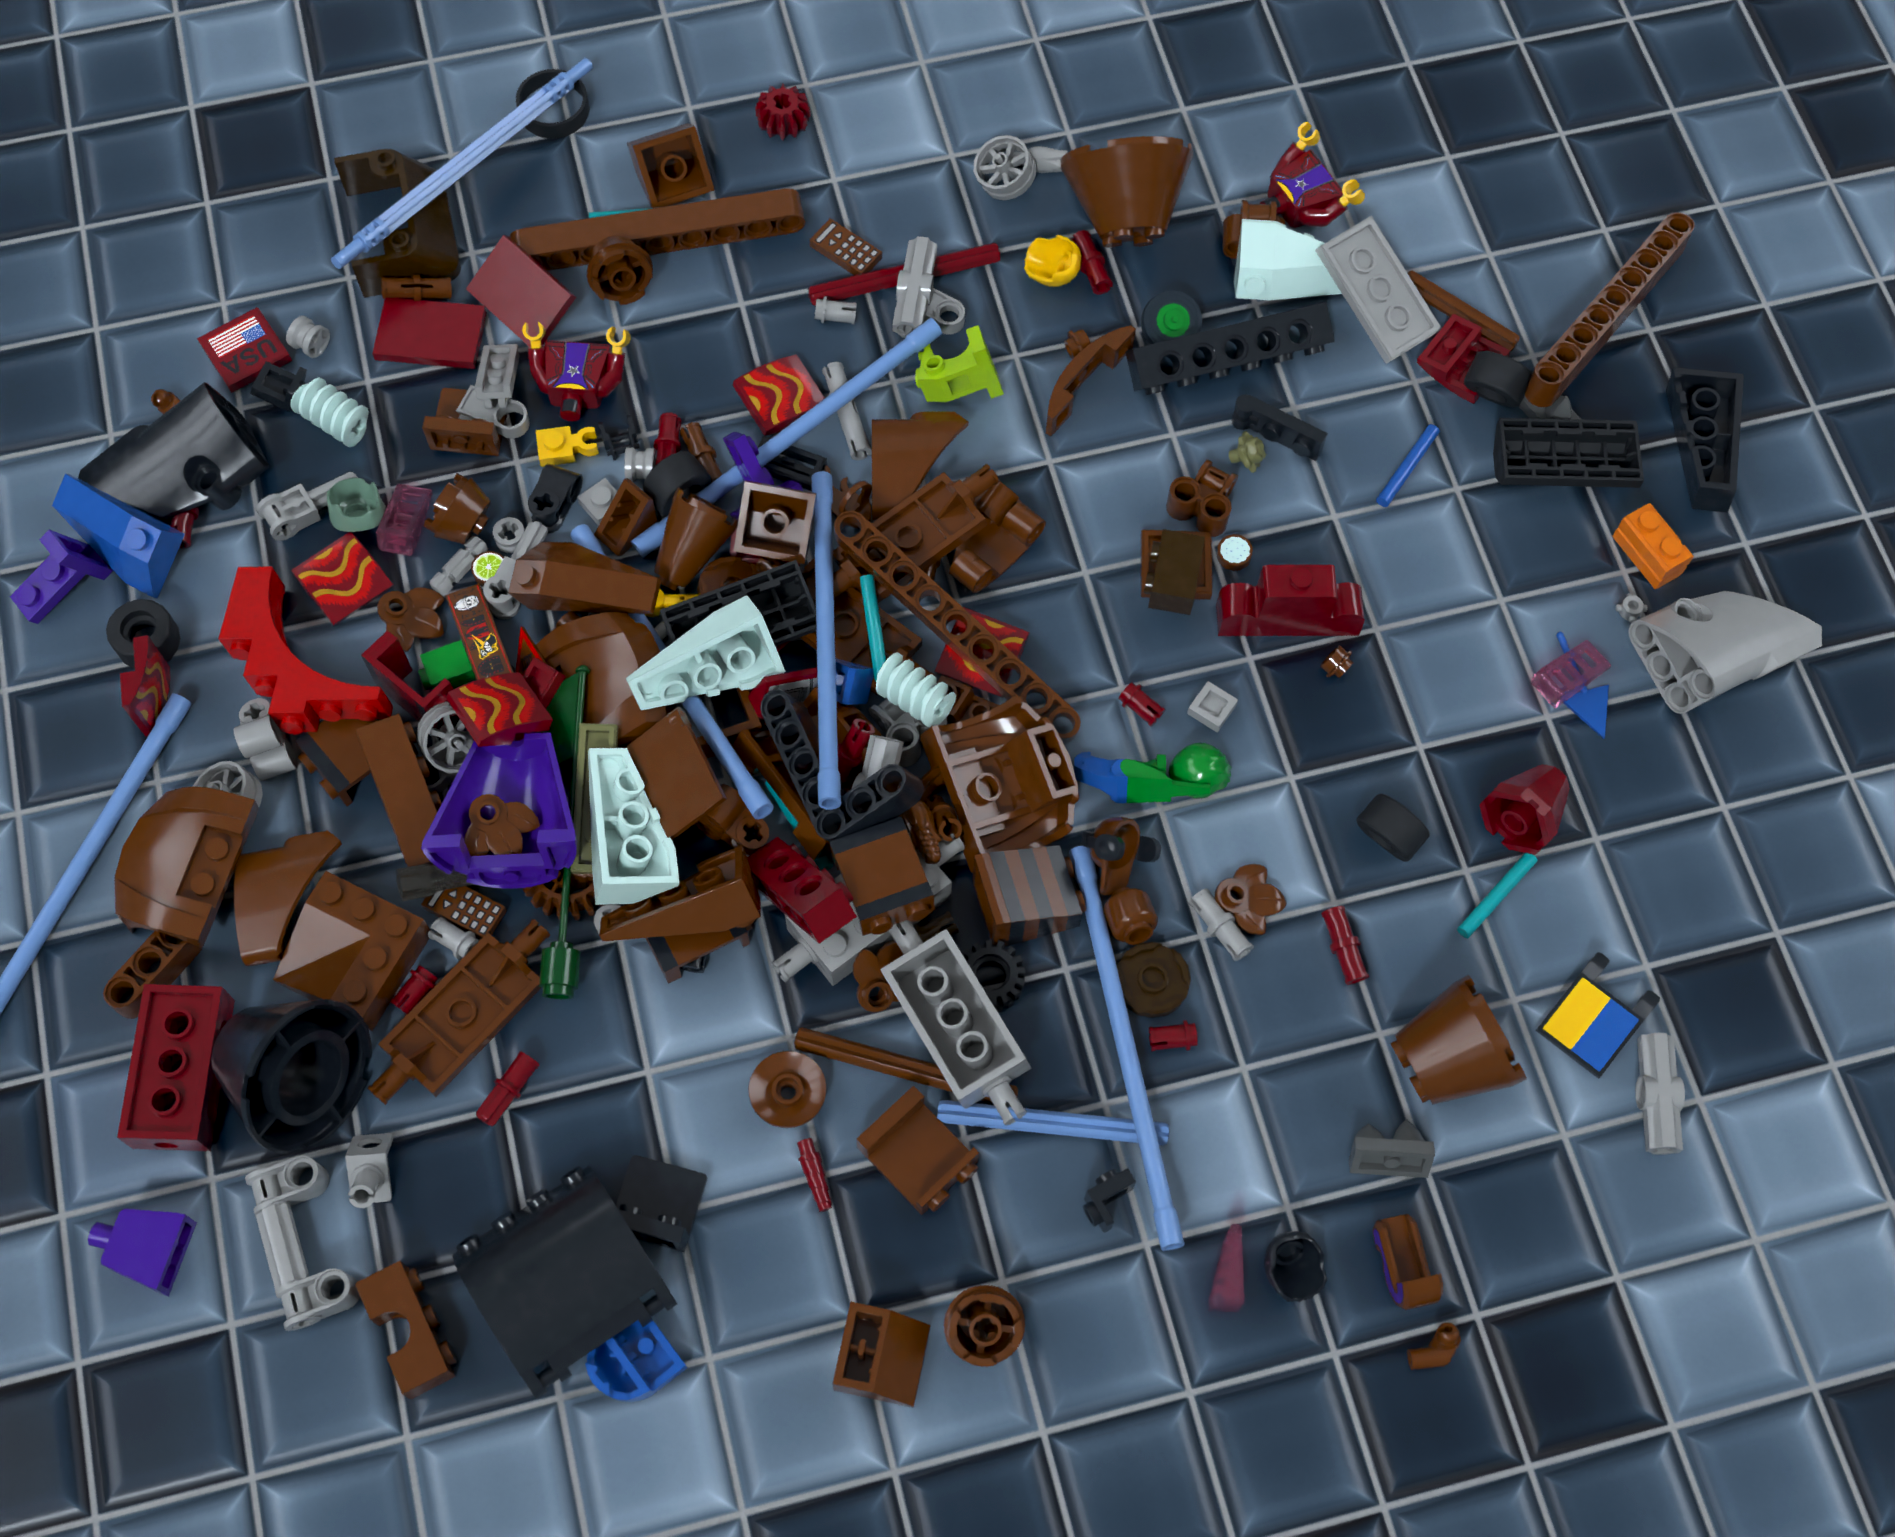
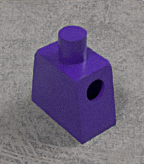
M122 1209L114 1226L101 1222H96L92 1226L88 1235V1245L104 1249L100 1261L101 1265L151 1290L169 1296L197 1222L182 1213Z

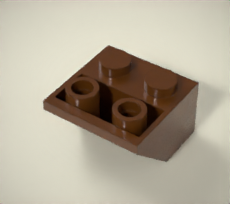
M850 1302L832 1383L834 1391L914 1408L930 1325L892 1310Z

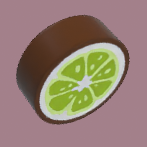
M493 551L479 554L471 565L475 581L484 587L485 582L492 576H495L504 557Z

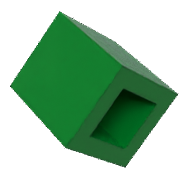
M462 640L420 654L424 668L419 669L418 673L425 690L434 689L444 678L451 683L453 690L477 680Z

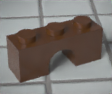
M398 1261L355 1283L368 1316L376 1325L381 1326L398 1318L407 1319L409 1322L410 1336L403 1348L386 1357L402 1395L411 1400L456 1377L451 1366L457 1362L455 1354L447 1340L441 1342L435 1328L441 1326V1323L432 1304L424 1305L419 1292L424 1290L425 1287L415 1267L409 1270L403 1262Z

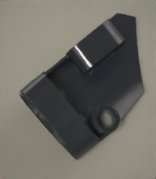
M204 382L151 425H141L131 429L80 470L78 479L136 509L166 520L208 502H211L220 510L232 508L241 497V487H246L269 468V464L243 415L212 386Z

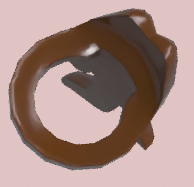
M825 465L824 471L830 473L829 467ZM848 477L840 481V491L833 486V504L831 508L834 516L838 517L841 513L851 510L860 513L868 521H871L872 513L869 498L872 492V485L866 481H859L849 488L847 486ZM862 488L860 495L855 493L858 489ZM848 524V526H851V527L856 528V529H860V528H859L857 525H855V524Z

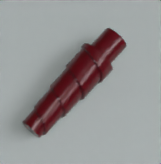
M812 1138L803 1139L797 1142L801 1155L798 1161H800L819 1212H825L832 1208V1203L825 1180L820 1153L815 1150Z

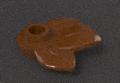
M417 587L407 593L391 591L379 599L377 605L378 615L386 623V631L388 630L398 638L403 651L408 652L410 650L414 637L434 639L444 635L442 621L435 612L444 602V597L440 593L432 589ZM392 603H398L403 609L394 612L389 606Z
M484 794L477 797L470 805L469 819L471 825L465 834L464 841L471 856H484L489 851L494 855L522 854L523 839L521 833H527L539 828L540 823L535 813L527 805L521 802L504 803L496 795ZM486 806H491L496 811L495 816L490 820H485L481 817V810Z
M1258 864L1244 865L1236 870L1233 878H1227L1219 883L1215 890L1214 899L1226 913L1230 912L1235 917V921L1240 929L1249 934L1264 935L1266 931L1264 917L1278 914L1286 907L1287 902L1279 889L1271 884H1266L1267 868ZM1230 891H1232L1237 896L1238 900L1234 899L1231 896Z
M896 942L884 945L876 955L869 950L862 949L855 958L853 975L859 984L856 996L859 1004L867 1011H883L892 1002H899L880 970L903 956ZM874 987H879V993L874 997H869L870 991Z

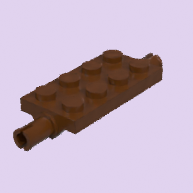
M988 464L983 465L982 468L964 481L960 479L952 481L943 472L871 524L924 571L987 526L985 517L974 505L975 498L999 483V479L993 469L989 471L990 466ZM840 546L833 550V560L840 569L833 573L834 599L851 586L857 587L862 593L860 577L871 574ZM874 548L869 551L867 556L874 562H880L886 558L887 553L881 548ZM900 572L893 578L899 586H903L913 579L911 574L907 572ZM874 578L877 601L880 603L891 593Z
M761 557L756 564V570L764 572L785 563L778 559L767 558L765 560ZM813 558L800 570L816 607V589L814 587L815 559ZM850 587L834 599L835 658L873 668L862 594L853 587ZM879 607L886 660L893 653L898 652L903 655V662L909 659L914 662V669L918 667L923 668L926 674L925 677L930 674L934 675V673L929 672L911 658L921 648L922 639ZM816 631L800 637L817 650ZM873 675L870 691L877 695L876 682Z
M532 919L511 943L506 941L503 944L487 933L378 1044L392 1058V1064L367 1089L386 1105L409 1079L412 1081L416 1079L431 1094L437 1097L541 989L539 987L540 977L527 966V958L546 938L550 937L549 932L542 925L539 927V923Z

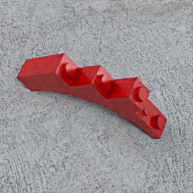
M272 566L238 567L218 639L233 659L247 661L243 676L255 693L265 697H272L268 714L282 732L293 735L301 734L302 732H317L320 719L330 722H336L340 719L374 721L375 719L391 717L393 705L381 687L355 685L326 677L302 663L292 654L284 634L282 620L285 585Z

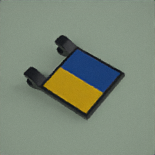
M1600 952L1592 957L1536 1029L1539 1034L1598 1079L1660 1001V997L1657 994L1648 990L1641 996L1634 1007L1630 1009L1594 982L1609 963V959Z

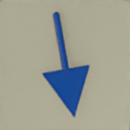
M1558 632L1556 635L1581 691L1559 697V700L1599 736L1605 739L1609 684L1587 689L1564 634Z

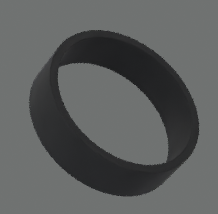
M547 69L530 75L521 83L517 90L516 105L519 106L531 93L543 87L559 73H566L567 71ZM579 79L574 83L573 89L583 97V102L579 110L572 117L557 123H542L533 120L525 128L536 136L549 139L566 137L579 130L589 115V102L583 82Z

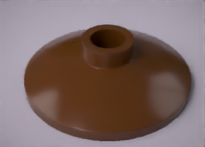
M782 1051L768 1056L757 1065L751 1075L748 1091L751 1105L763 1121L779 1128H794L806 1124L819 1113L825 1102L827 1087L825 1076L813 1059L799 1052ZM791 1087L796 1093L793 1098L785 1099L781 1096L783 1089Z

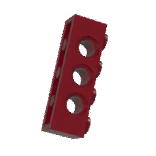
M777 836L747 857L757 890L818 944L857 917L850 905L854 899L848 888L841 881L836 884L831 874L825 868L820 871L810 856L804 858L794 843L787 845Z

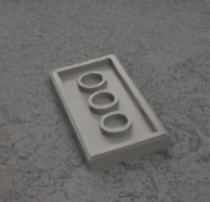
M1372 216L1315 250L1386 364L1440 331L1441 326Z

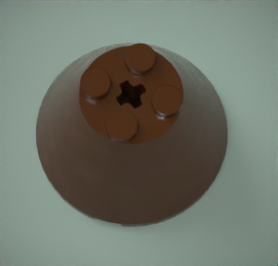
M1127 137L1107 140L1108 147L1091 151L1090 145H1085L1066 153L1060 160L1061 170L1102 240L1103 247L1121 246L1122 242L1133 241V245L1136 247L1149 246L1153 244V239L1165 236L1194 152L1191 143L1188 144L1187 148L1183 146V139L1174 137Z

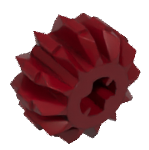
M784 83L779 89L770 85L768 93H760L759 102L756 103L755 107L760 129L767 130L770 138L778 134L782 141L786 135L790 134L796 138L798 131H805L807 121H809L811 116L805 93H799L796 86L787 89Z

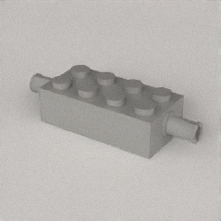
M950 834L953 841L942 839L939 842L941 858L936 864H927L919 850H915L933 892L935 909L951 898L952 882L939 866L965 849L960 838L955 839L953 834ZM841 874L834 879L836 884L841 881L845 885ZM851 902L850 905L857 916L854 905ZM785 915L787 930L798 944L777 960L772 961L771 965L777 974L781 973L780 978L787 982L789 978L812 962L831 985L834 986L853 972V963L862 949L869 950L875 955L886 942L894 938L888 931L878 935L870 933L863 936L857 916L818 944ZM921 920L914 921V922H911V923H912V925H914V924L918 923V922L921 921ZM896 924L900 929L901 933H905L901 924Z
M906 920L900 923L906 932L905 935L901 933L896 924L893 925L888 932L896 941L903 956L880 970L957 1100L964 1109H967L984 1097H989L1003 1119L1004 1125L1007 1126L1016 1122L1008 1110L1009 1106L1012 1107L1018 1119H1021L1027 1111L1023 1108L1009 1084L1012 1080L1030 1070L1031 1066L948 930L945 929L923 943L911 921Z

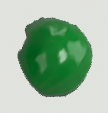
M1199 742L1186 746L1175 755L1169 765V776L1172 781L1210 784V794L1187 796L1203 799L1218 790L1226 788L1230 782V770L1232 767L1226 755L1220 749L1210 744Z

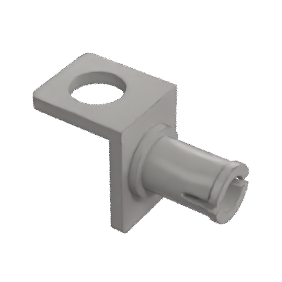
M392 1133L357 1135L352 1138L345 1159L350 1188L348 1196H351L349 1197V1202L353 1206L366 1208L372 1203L389 1202L391 1200L392 1189L387 1155L393 1141ZM370 1143L380 1144L373 1148H361V1146Z

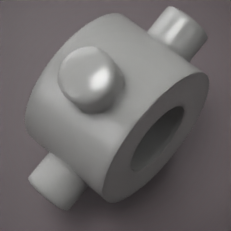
M1629 593L1622 604H1616L1615 610L1619 611L1622 618L1632 623L1639 617L1641 612H1647V605H1644L1639 597Z

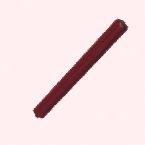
M990 243L939 255L935 260L933 275L937 277L999 262V247L997 243ZM904 264L808 287L810 302L815 306L816 300L823 299L824 296L827 297V300L836 301L897 286L899 272L904 269Z

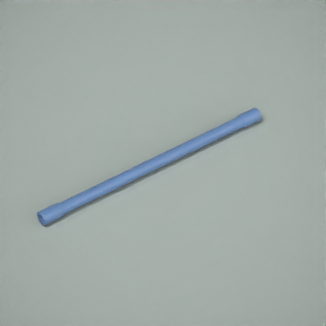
M932 318L926 320L910 332L904 340L758 448L759 455L756 458L761 468L911 355L920 352L940 337L942 330L936 321ZM735 465L696 495L714 504L744 480ZM668 516L660 522L654 523L631 540L632 545L643 558L661 545Z
M819 471L814 473L811 478L812 493H817L814 511L819 733L818 805L822 809L832 810L841 805V779L838 771L831 508L833 504V480L830 473Z
M578 525L571 531L570 537L575 544L606 556L601 544L588 525ZM628 613L636 623H642L647 626L660 652L666 648L645 614ZM698 695L687 697L681 704L738 789L739 796L755 819L765 818L773 811V804L759 783L753 779Z
M175 693L171 694L158 715L152 731L0 976V1015L171 734L177 730L191 707L192 703L183 696Z
M1077 846L1069 851V855L1074 869L1075 881L1083 895L1086 906V920L1154 1208L1153 1217L1161 1250H1174L1183 1247L1185 1244L1166 1177L1097 885V872L1094 861L1091 859L1090 848Z

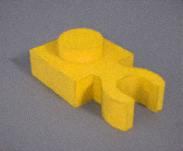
M570 426L536 430L541 467H544L547 463L552 465L575 462V453H581L584 456L599 454L597 443H585L589 439L597 438L595 428L584 427L576 434H572Z

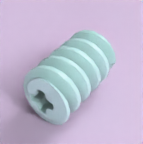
M319 377L308 384H303L295 391L291 398V408L294 412L301 414L304 419L322 428L324 432L332 435L336 440L342 441L344 445L353 447L364 436L369 414L368 408L363 405L358 406V402L355 399H348L347 394L342 391L337 392L336 387L331 384L327 385L324 379Z
M898 652L893 653L885 661L877 675V694L888 698V701L894 705H899V708L906 713L910 712L913 718L921 720L929 728L942 723L952 710L956 694L954 692L947 694L948 685L942 681L936 685L937 677L932 674L925 677L926 674L923 668L918 667L914 669V662L909 659L903 662V655Z

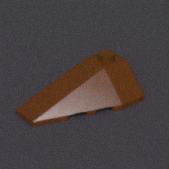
M541 542L516 560L508 594L530 610L654 614L661 580L658 577L573 542Z
M743 846L731 849L697 864L696 867L699 872L683 881H679L680 883L677 887L634 904H625L601 917L599 936L602 942L719 932L734 927L744 928L752 924L757 918L761 917V899Z

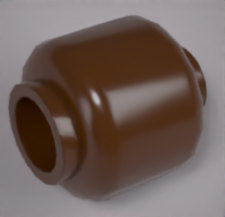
M1129 887L1117 889L1112 893L1103 909L1113 937L1120 942H1126L1130 945L1140 944L1148 940L1153 935L1158 923V917L1148 894L1141 889Z

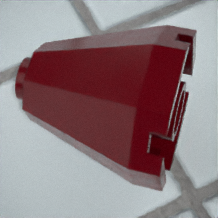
M1541 764L1502 781L1479 804L1486 830L1493 836L1497 832L1505 838L1501 843L1509 850L1536 855L1558 833L1570 790L1567 776L1555 766Z

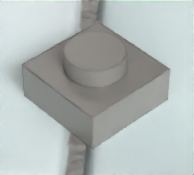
M604 478L577 497L578 502L599 526L617 490Z
M1207 681L1189 706L1187 714L1218 733L1237 706L1238 699Z

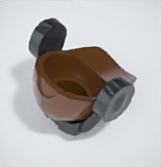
M1112 817L1102 821L1095 828V831H1084L1081 846L1090 848L1091 859L1101 868L1100 894L1112 895L1117 889L1127 886L1134 859L1142 862H1155L1159 859L1161 853L1159 841L1152 837L1140 836V828L1137 822L1126 817Z

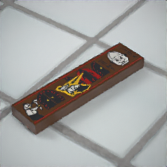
M478 583L445 595L476 679L514 673L480 584Z

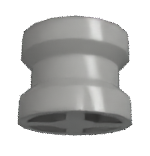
M304 315L299 316L291 323L286 335V342L289 346L295 349L301 348L303 353L312 359L317 358L325 351L330 340L329 329L322 325L315 326L313 321Z
M626 447L624 462L625 479L629 478L632 482H635L637 479H645L656 465L655 448L637 451L634 447Z

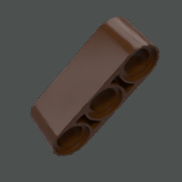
M154 931L107 982L103 992L105 1001L122 1017L127 1019L138 1018L144 984L171 985L196 958L202 947L195 946L186 941L174 944L175 937ZM161 961L159 968L155 972L147 973L153 963ZM134 991L130 1000L120 1003L125 993Z

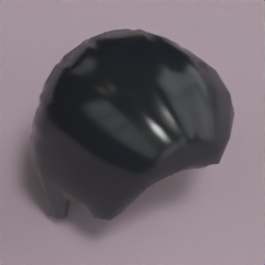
M1290 1231L1277 1235L1268 1245L1264 1258L1267 1280L1287 1302H1301L1302 1300L1312 1299L1325 1288L1327 1275L1323 1266L1324 1254L1319 1244L1306 1232Z

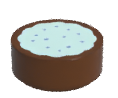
M1228 535L1218 544L1217 560L1225 569L1231 571L1242 570L1251 561L1252 545L1247 538L1241 535Z

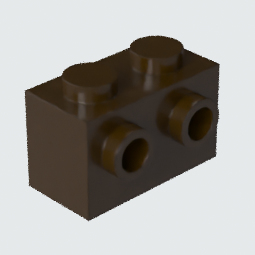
M1163 529L1160 542L1153 541L1149 562L1156 563L1155 572H1147L1144 593L1150 594L1148 608L1185 615L1191 614L1204 547V536Z

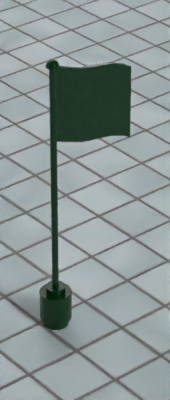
M586 665L578 666L575 670L576 674L561 683L546 709L553 719L549 731L539 732H551L559 767L572 760L569 810L573 823L579 723H583L586 675L590 674V669ZM564 867L558 941L551 942L549 948L542 949L539 987L543 988L542 996L549 999L574 998V990L578 989L581 952L573 949V943L566 942L571 867L569 869Z

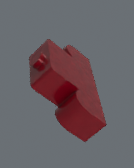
M1264 565L1257 586H1252L1248 583H1232L1221 588L1216 603L1218 636H1359L1364 625L1362 587L1349 582L1336 584L1334 565Z

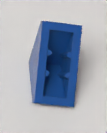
M835 658L837 702L845 705L867 704L874 675L873 668Z

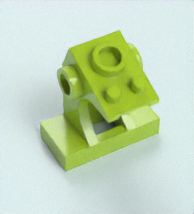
M979 325L966 329L969 345L961 355L946 360L942 359L939 355H934L930 344L924 348L923 352L918 353L921 364L920 368H917L915 371V381L917 387L922 389L927 402H949L987 388L991 399L1004 394L997 370Z

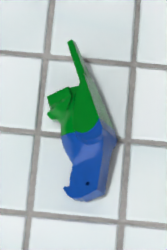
M1082 752L1074 758L1076 780L1102 790L1115 803L1171 802V797L1210 794V784L1172 781V779L1167 777L1166 755L1157 754L1156 759L1148 762L1130 759L1107 760L1091 756V752Z

